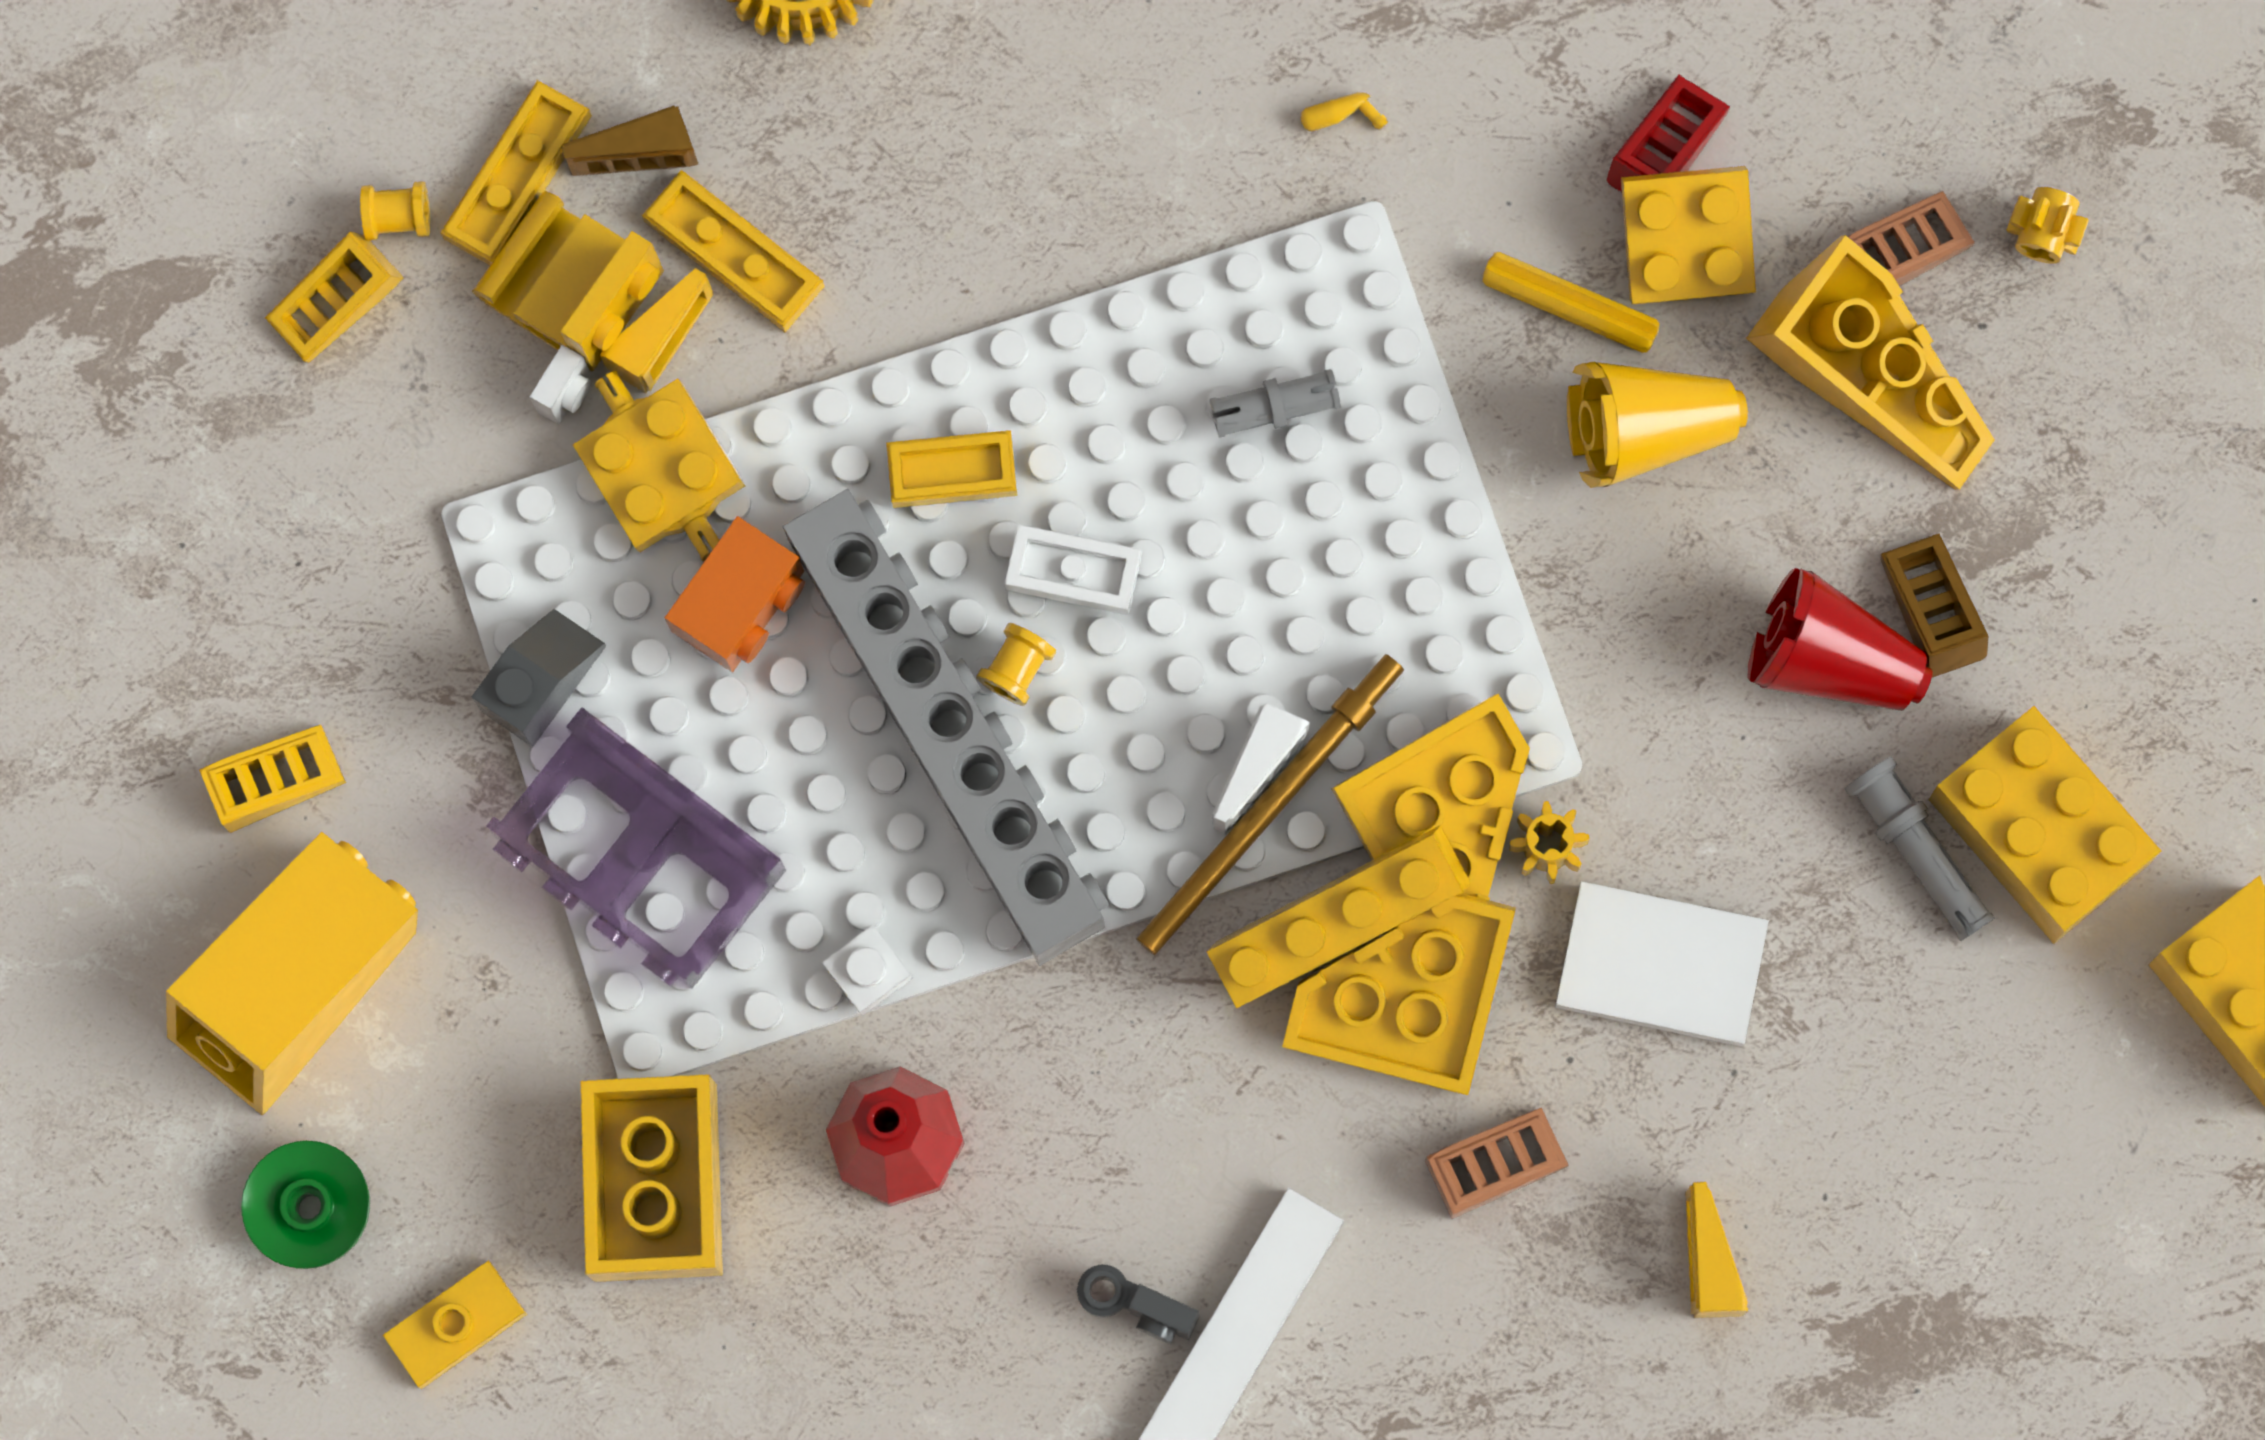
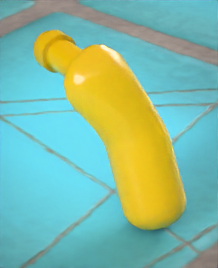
M1363 92L1353 93L1309 106L1301 112V123L1308 131H1316L1338 124L1358 109L1373 123L1372 126L1375 129L1381 130L1388 121L1383 114L1381 115L1368 102L1371 95Z

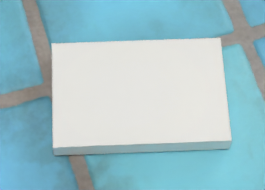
M1581 881L1555 1008L1743 1047L1746 1040L1769 920Z

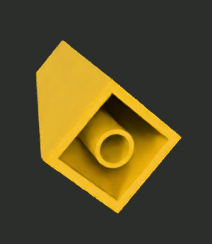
M323 832L281 872L166 990L167 1038L262 1116L276 1102L416 934L418 909L415 907L416 902L411 894L399 883L390 879L384 882L367 868V861L362 854L351 844L345 841H340L337 844Z

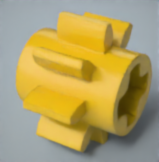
M2050 187L2036 188L2032 199L2019 196L2006 229L2009 233L2019 235L2015 249L2030 259L2050 264L2058 263L2063 251L2075 255L2078 247H2080L2089 221L2088 218L2076 215L2080 202L2069 193Z
M1544 801L1541 815L1534 820L1528 815L1520 813L1517 818V824L1527 835L1526 838L1511 840L1509 851L1525 853L1527 860L1524 863L1521 874L1527 876L1536 868L1540 871H1545L1549 884H1554L1558 869L1564 865L1575 872L1580 870L1582 863L1579 857L1571 851L1572 848L1588 845L1590 838L1589 834L1574 833L1572 824L1576 817V810L1572 809L1562 817L1561 815L1553 814L1549 801ZM1554 831L1562 836L1559 845L1561 853L1553 848L1547 850L1545 854L1537 850L1539 841L1537 833L1544 837L1550 836Z

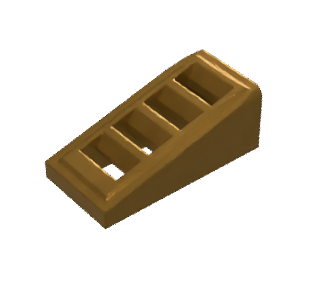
M675 105L570 141L561 147L572 176L681 168L699 164L679 107H675Z
M1938 533L1882 553V565L1914 645L1926 653V667L1932 669V677L1986 658L1988 652V633L1940 534ZM1935 562L1937 570L1907 580L1904 572ZM1942 586L1945 587L1946 592L1921 601H1917L1915 597ZM1951 610L1955 612V616L1930 625L1926 620Z

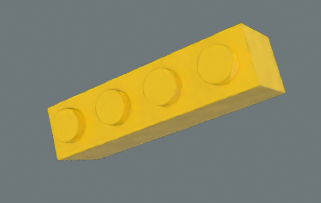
M1439 825L1217 940L1209 948L1207 954L1237 1009L1464 892L1470 881Z

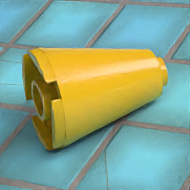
M1588 362L1576 365L1572 372L1582 375L1580 385L1568 386L1567 424L1570 446L1573 456L1585 455L1590 471H1582L1579 474L1590 488L1607 487L1736 440L1739 429L1746 426L1748 419V408L1744 393L1741 390H1735L1732 382L1724 378Z

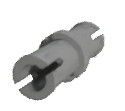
M1332 369L1279 384L1276 378L1263 381V388L1218 399L1216 397L1211 398L1210 406L1213 419L1216 420L1215 427L1218 437H1225L1227 434L1273 423L1274 429L1287 426V419L1332 408H1341L1338 389L1334 387L1336 381Z

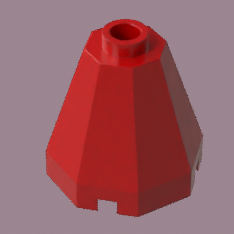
M901 1066L851 1082L826 1128L842 1182L890 1207L940 1191L949 1175L948 1172L955 1158H958L965 1144L948 1090ZM896 1119L899 1123L897 1128L892 1132L883 1133L884 1123Z

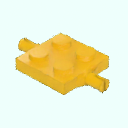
M618 371L607 373L606 377L616 391L617 396L614 395L610 386L602 377L596 381L595 387L600 391L613 414L609 416L601 427L572 444L630 541L639 552L644 551L666 536L686 532L700 555V559L705 561L711 552L702 536L704 535L712 550L720 541L706 518L711 515L721 501L746 485L684 384L678 378L652 395L634 400L621 380Z

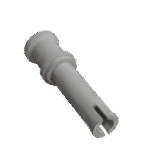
M1891 756L1845 787V791L1850 797L1857 796L1878 825L1875 834L1880 841L1884 840L1886 844L1891 842L1895 844L1954 928L1959 940L1962 941L1981 929L1982 926L1991 922L1995 917L1986 909L1926 823L1925 819L1929 816L1926 812L1927 806L1923 801L1915 802L1894 772L1897 763Z

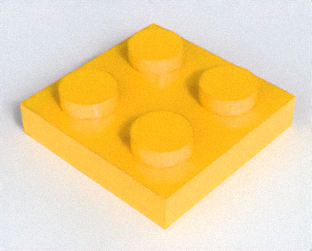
M1746 166L1621 178L1629 300L1632 304L1756 293L1749 175Z

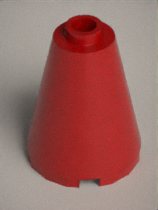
M1802 568L1792 569L1776 590L1765 612L1772 615L1766 634L1757 632L1748 662V680L1760 685L1764 689L1903 711L1910 702L1916 704L1921 702L1929 688L1933 674L1932 669L1926 667L1927 655L1924 651L1817 574Z

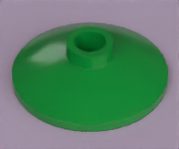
M318 1141L288 1143L267 1154L250 1173L242 1195L241 1210L243 1223L253 1244L260 1252L274 1262L296 1269L323 1267L346 1255L362 1236L370 1213L368 1185L358 1165L338 1148ZM309 1196L318 1197L321 1203L318 1215L311 1219L302 1218L299 1212L301 1202Z

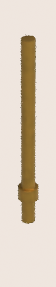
M1385 654L1354 690L1347 687L1333 703L1331 708L1334 713L1136 938L1146 950L1154 956L1159 952L1353 729L1359 732L1376 713L1373 706L1404 672L1403 667L1396 660Z

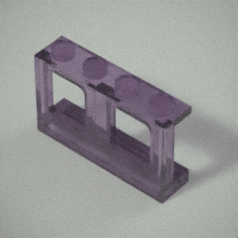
M581 707L566 726L571 735L501 821L493 817L486 825L488 830L498 840L492 850L521 873L530 864L548 879L543 884L542 889L570 911L578 902L597 916L591 926L612 944L621 949L629 941L647 955L641 965L664 984L671 987L679 979L690 989H693L782 877L786 868L778 856ZM576 779L588 781L630 815V822L627 828L591 873L581 881H577L528 843L529 834L568 785ZM676 854L687 857L725 886L729 892V898L725 905L686 954L681 957L673 955L626 918V913L630 906L665 862Z

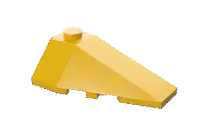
M1842 235L1780 290L1746 339L1794 379L1954 490L1960 489L1995 439L1957 378L1950 377L1930 344L1934 341L1924 325L1917 324L1900 297L1903 291L1893 275L1850 238Z

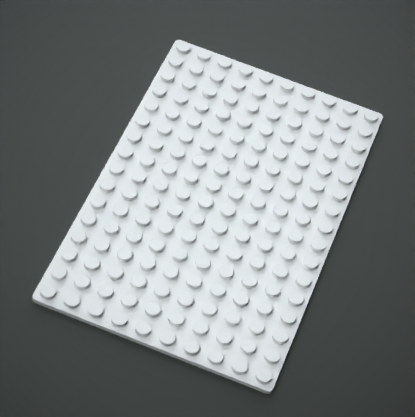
M1377 201L1354 206L705 419L746 485L721 501L711 515L706 518L719 540L735 518L739 516L796 554L786 537L783 525L842 491L849 489L858 505L869 500L886 529V533L879 536L878 539L888 556L891 557L900 552L918 583L917 586L909 591L920 610L931 605L949 635V638L941 642V645L952 663L963 658L976 679L981 668H989L1007 637L1003 630L1008 623H1014L1026 628L1056 649L1053 659L1044 660L1026 690L1029 699L1025 706H1020L1004 699L985 687L977 679L976 681L981 691L972 697L984 717L994 711L1000 719L1013 743L1004 749L1015 770L1024 765L1029 768L1045 797L1036 802L1037 807L1047 824L1056 819L1061 822L1077 851L1068 856L1069 861L1080 878L1091 873L1109 906L1100 911L1104 919L1105 928L1086 940L1154 918L1232 830L1230 828L1226 834L1215 830L1212 824V813L1261 705L1264 706L1265 703H1268L1309 722V733L1305 737L1303 744L1247 811L1334 713L1331 706L1347 687L1354 690L1385 654L1396 660L1403 667L1404 672L1373 706L1376 713L1359 732L1353 729L1203 901L1364 848L1331 788L1494 694L1499 693L1530 748L1515 798L1573 779L1581 772L1582 760L1384 206ZM1332 369L1336 381L1334 387L1338 389L1341 408H1332L1287 419V426L1274 429L1273 423L1227 434L1225 437H1218L1215 427L1216 420L1213 419L1210 406L1211 398L1216 397L1218 399L1263 388V381L1276 378L1279 384ZM1011 430L1017 496L893 508L886 442ZM582 460L471 495L444 506L441 513L442 520L490 670L512 642L553 609H556L606 644L605 649L534 747L510 731L509 733L618 1079L679 1076L860 1016L861 1014L826 970L822 962L873 924L909 970L913 979L869 1012L1034 958L805 569V572L800 577L805 581V585L795 603L786 612H782L779 609L776 611L764 628L769 632V636L761 651L750 663L741 660L732 673L672 633L664 618L704 563L686 532L666 536L644 551L639 552L630 541ZM1018 524L1141 549L1142 557L1129 615L1006 590L1004 584ZM703 535L702 538L704 542L706 543L710 552H712V548L710 547L709 543ZM863 552L848 553L839 562L838 571L850 577L859 576L869 568L871 557ZM892 604L881 605L871 613L869 623L877 629H891L900 622L903 611ZM914 657L903 665L900 676L910 683H921L932 675L935 665L927 658ZM945 710L939 713L933 720L932 730L940 736H954L964 728L966 717L959 711ZM987 763L975 764L966 771L963 783L973 790H986L996 782L998 771ZM1020 817L1005 818L998 824L995 830V837L1004 844H1018L1028 836L1030 825ZM1042 870L1032 875L1029 879L1027 891L1036 898L1048 899L1059 892L1063 880L1053 871Z

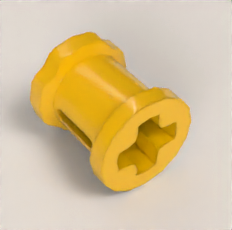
M424 181L414 182L412 188L375 191L373 185L361 186V221L364 237L367 241L377 240L378 235L381 233L415 231L419 237L429 236L430 206Z
M1008 623L1003 630L1007 637L989 668H981L976 675V679L1004 699L1014 704L1025 706L1029 699V695L1026 692L1029 684L1044 660L1053 659L1056 649L1026 628L1014 623Z

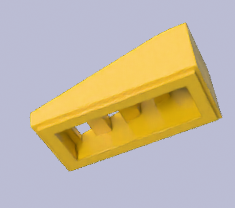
M350 231L278 303L265 319L305 362L309 363L385 298L404 277L370 240L367 241L362 234ZM356 259L373 275L366 283L350 266ZM337 276L355 293L348 301L331 283ZM318 292L336 311L330 319L311 299ZM298 309H301L318 327L319 330L312 337L292 316Z
M696 268L693 269L625 329L611 347L600 354L606 369L610 372L618 371L621 379L644 393L651 391L713 297V291L706 274Z
M321 724L229 756L199 769L218 818L230 833L346 783ZM310 747L321 773L320 776L312 779L309 778L298 752ZM286 757L297 783L289 787H285L275 761ZM261 767L272 793L264 796L260 795L251 773ZM238 778L247 802L236 805L227 783Z
M1693 1182L1685 1192L1691 1315H1694V1318L1744 1316L1748 1312V1301L1711 1190L1708 1188L1707 1182Z

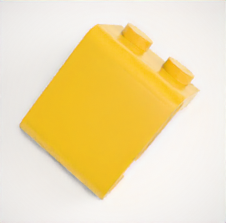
M543 191L472 292L489 307L556 350H559L560 346L564 345L582 355L589 370L594 371L602 360L600 357L601 352L606 351L615 342L663 274L664 269L653 244L633 231L630 232L626 239H623L586 214L580 219L563 208L564 203L561 198L548 191Z

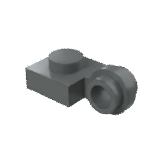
M1096 1265L1089 1268L1083 1273L1078 1282V1299L1088 1313L1097 1317H1110L1120 1312L1123 1308L1127 1309L1131 1314L1140 1318L1136 1326L1138 1330L1168 1344L1172 1343L1175 1334L1189 1340L1199 1319L1198 1310L1144 1285H1136L1126 1280L1121 1271L1110 1265ZM1100 1280L1110 1281L1115 1286L1114 1296L1106 1302L1096 1301L1091 1296L1093 1285Z

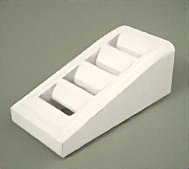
M1268 703L1260 706L1212 813V824L1215 830L1226 834L1237 823L1303 744L1305 737L1309 733L1308 721Z

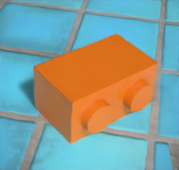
M737 516L664 618L672 633L733 673L741 660L750 663L761 651L769 636V632L764 628L778 609L782 612L788 611L801 594L805 585V581L800 578L805 572L799 556Z

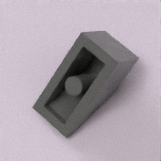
M553 609L506 648L474 692L472 699L482 713L534 747L605 649L606 644L556 609Z

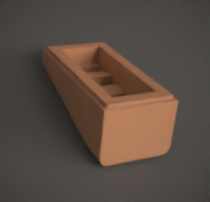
M1943 191L1847 236L1864 251L1874 246L1899 286L1971 248L1975 243ZM1935 212L1952 239L1943 244L1940 243L1926 220L1927 216ZM1913 224L1930 249L1922 254L1905 229ZM1893 235L1909 259L1901 264L1885 240Z
M1542 1107L1450 1145L1425 1158V1163L1451 1219H1455L1569 1166ZM1530 1128L1546 1160L1535 1166L1519 1134ZM1508 1139L1522 1169L1521 1172L1511 1175L1497 1146V1143ZM1485 1149L1499 1181L1488 1185L1474 1156V1153ZM1461 1159L1476 1191L1466 1195L1451 1166L1452 1163Z

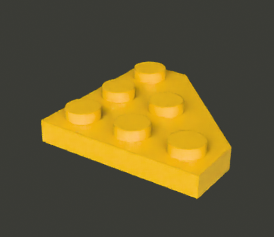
M1499 693L1332 787L1331 790L1371 860L1440 825L1470 881L1462 894L1490 900L1491 885L1497 863L1501 859L1513 814L1514 799L1521 774L1524 773L1530 748Z
M1460 893L1375 937L1308 976L1297 985L1282 1047L1469 1095L1516 907Z

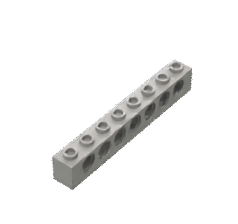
M846 489L783 525L791 547L796 555L799 556L804 569L1038 965H1043L1103 930L1105 924L1100 911L1109 906L1104 894L1091 873L1080 878L1069 861L1068 856L1077 852L1073 842L1058 819L1047 824L1036 805V802L1045 798L1038 783L1026 765L1015 770L1004 749L1013 744L1007 731L994 711L985 717L983 716L972 697L980 692L981 689L963 658L952 663L943 649L941 642L948 639L949 635L933 607L929 605L920 610L909 590L917 586L918 583L900 552L889 557L880 543L878 537L886 533V529L870 501L866 500L858 505L850 490ZM851 552H863L871 557V564L866 572L859 576L850 577L838 571L839 562L845 555ZM892 604L903 611L900 622L895 627L887 630L873 627L869 623L871 613L881 605ZM924 657L934 663V671L927 680L921 683H910L900 676L903 665L911 658ZM945 710H956L966 717L964 728L954 736H940L932 730L933 720L939 713ZM978 763L992 765L998 771L996 782L986 790L977 791L970 789L963 783V778L971 766ZM1013 816L1023 818L1029 823L1030 831L1022 842L1008 845L1000 842L995 837V830L1002 820ZM1042 870L1053 871L1063 880L1059 892L1048 899L1036 898L1027 891L1029 879L1032 875Z

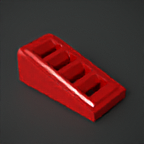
M1678 74L1614 156L1607 176L1608 184L1622 193V177L1688 171L1728 114L1730 106ZM1675 104L1680 105L1702 119L1703 122L1700 126L1674 111L1672 108ZM1660 125H1665L1688 141L1686 144L1661 129ZM1649 144L1671 158L1672 162L1668 163L1645 148L1646 145Z

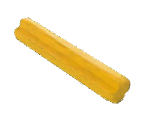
M1494 252L1485 267L1482 282L1486 286L1641 353L1648 352L1656 339L1660 326L1657 319L1504 253Z

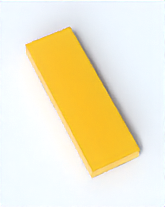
M537 80L441 230L440 234L443 239L486 264L491 265L556 174L565 159L561 147L565 143L578 139L592 117L590 109Z
M683 170L678 172L642 215L647 225L785 333L825 287L821 278Z

